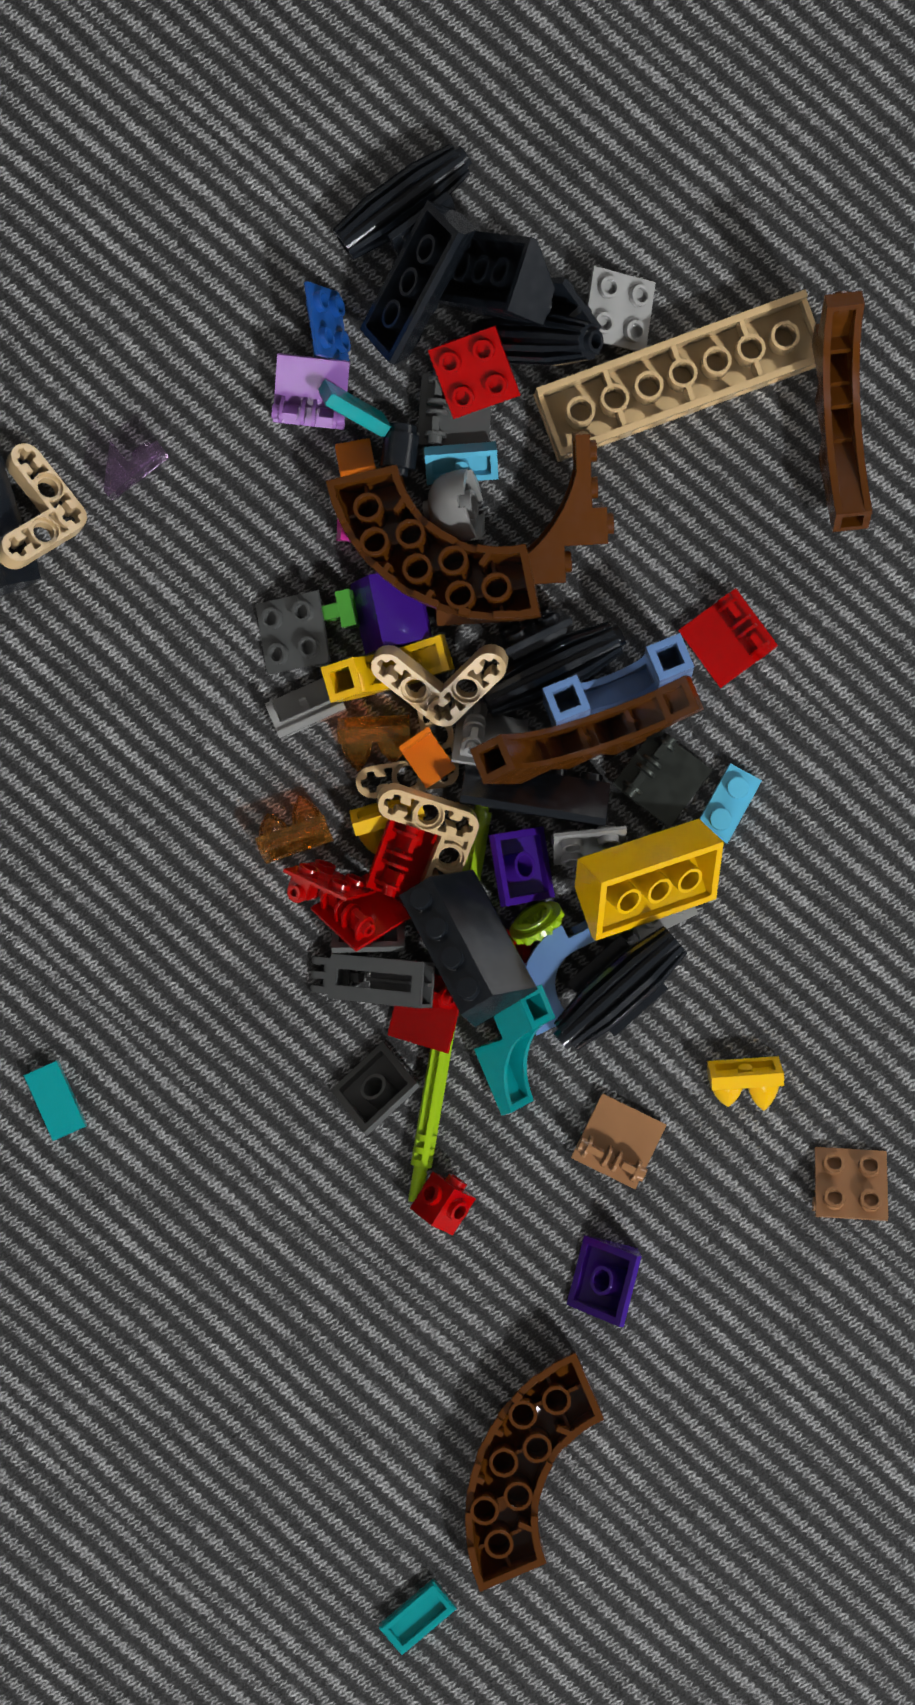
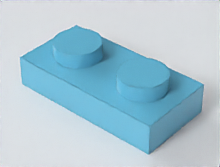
M496 441L424 447L427 485H432L434 480L442 474L467 468L474 471L478 481L499 479Z
M731 763L728 764L699 819L724 843L728 844L762 780Z

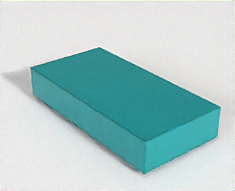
M325 379L318 390L327 407L378 436L385 437L391 426L382 411Z
M59 1060L24 1075L52 1141L87 1126Z
M433 1578L379 1624V1629L398 1652L403 1655L457 1609V1605Z

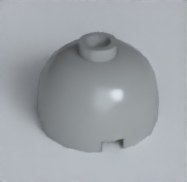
M467 468L442 474L434 480L430 487L428 500L423 501L424 517L441 530L457 537L462 542L482 539L484 534L485 514L478 515V501H483L474 471Z

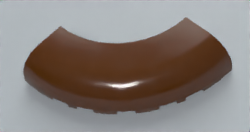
M397 465L326 480L330 500L337 518L354 548L378 575L403 594L431 608L468 619L520 621L541 617L536 585L526 544L515 546H486L477 544L475 546L459 541L457 537L441 530L431 521H428L416 508L406 491L403 477Z
M576 1351L553 1362L534 1375L512 1396L491 1424L477 1452L466 1496L465 1527L471 1568L480 1592L547 1564L545 1550L538 1529V1505L546 1478L553 1466V1462L562 1449L567 1447L582 1432L604 1420L601 1407Z

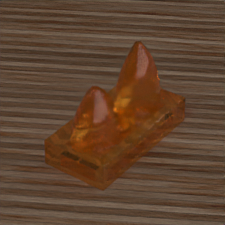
M410 715L338 718V744H341L347 761L353 768L360 771L370 756L372 742H377L382 754L391 762H396L403 755L398 747L410 739Z
M298 796L292 813L293 825L289 827L280 818L267 813L260 825L259 837L255 838L266 864L334 841L324 814L322 815L315 804L307 798Z

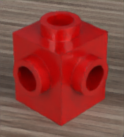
M432 1172L410 1209L431 1226L453 1235L462 1220L467 1216L476 1198L465 1190L467 1184L457 1176L449 1173L447 1177H443Z

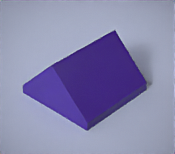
M367 575L350 584L351 590L354 592V601L360 621L359 629L365 655L375 653L378 648L385 645L400 647L432 637L426 605L403 594L380 575Z
M543 826L488 835L500 907L555 897Z
M584 1235L566 1305L615 1326L624 1327L642 1258L638 1248Z

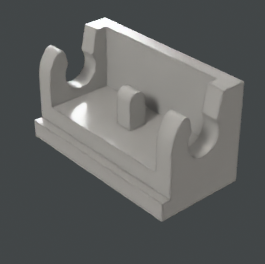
M324 678L265 703L281 740L347 711L343 701L330 702Z

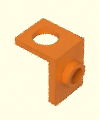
M369 438L335 444L340 477L376 469Z
M429 726L398 747L426 788L431 787L456 769L451 759L432 734Z

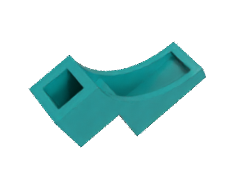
M542 984L537 986L538 990L493 1016L501 1036L474 1049L501 1116L512 1113L534 1101L527 1076L529 1047L537 1031L545 1023L556 1018Z

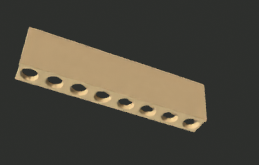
M806 289L537 387L533 396L557 462L572 457V432L587 431L590 434V440H596L597 448L816 368L812 350V338L816 322L807 300Z

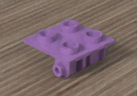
M277 353L275 394L271 415L273 422L344 430L345 416L327 407L318 389L326 379L343 390L348 391L350 361Z

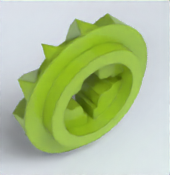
M554 901L533 904L524 909L515 918L510 927V936L517 945L525 943L528 946L537 940L542 941L545 936L553 934V929L560 927L562 924L561 920L565 914L560 905Z

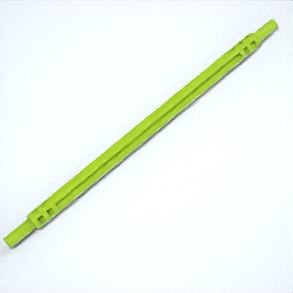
M475 805L473 811L476 813L479 829L462 871L474 870L478 879L481 880L492 813H489L488 807ZM454 1034L449 1054L430 1049L411 1158V1165L414 1168L408 1197L410 1202H414L423 1185L426 1183L428 1168H432Z

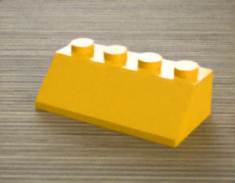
M696 819L577 858L575 890L592 938L597 941L715 900L717 897L724 841L700 819Z

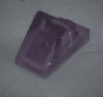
M110 440L104 492L112 501L169 458L157 440L152 444L145 442L136 448L131 454L133 459L127 462Z

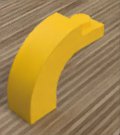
M445 634L400 647L402 651L434 676L455 669ZM374 654L351 657L321 667L331 703L358 699L391 690L372 673L371 663ZM392 660L387 663L383 661L382 665L387 668L389 665L394 666L395 662ZM399 674L398 679L401 680L402 676ZM413 679L408 681L407 685H411L421 681Z

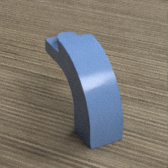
M586 920L571 927L574 934L567 936L562 925L553 929V934L545 936L542 941H538L528 957L525 966L536 986L542 984L556 1017L545 1023L537 1031L536 1036L555 1027V1020L564 1011L555 988V979L559 966L571 953L595 941L591 936Z

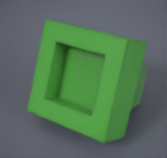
M353 590L335 591L336 603L322 606L324 621L333 622L340 620L342 628L345 629L359 627L360 621L357 615Z

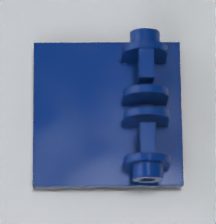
M308 281L304 282L314 357L349 361L348 352L350 351L351 344L349 336L344 329L343 316L345 315V305L339 292Z

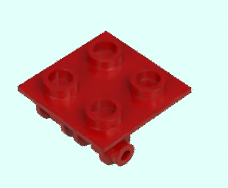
M496 326L457 340L446 341L440 346L428 350L453 419L521 395Z
M736 588L678 630L719 688H722L778 647L775 640Z
M388 819L364 887L379 891L393 898H400V894L420 883L421 876L438 835Z
M316 859L310 863H300L298 866L283 870L284 873L291 876L287 895L295 903L320 897L319 889L345 902L374 894L376 890L364 887L366 882L364 878L355 874L344 875L335 870L336 866L321 859Z
M368 873L362 876V878L366 880ZM319 889V894L321 895L320 902L311 907V911L355 952L411 918L406 908L398 900L379 891L345 902Z
M435 974L432 1008L394 1006L387 1033L388 1036L449 1054L459 1010L440 975Z

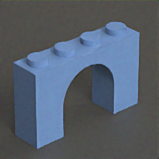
M681 633L646 646L645 654L642 658L612 674L580 683L578 676L574 675L542 688L543 705L552 727L636 699L685 675L692 678L694 664Z

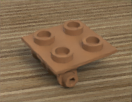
M602 1093L571 1158L636 1189L639 1181L642 1182L648 1169L646 1167L667 1124Z
M815 1147V1197L812 1198V1211H815V1217L888 1221L887 1151Z

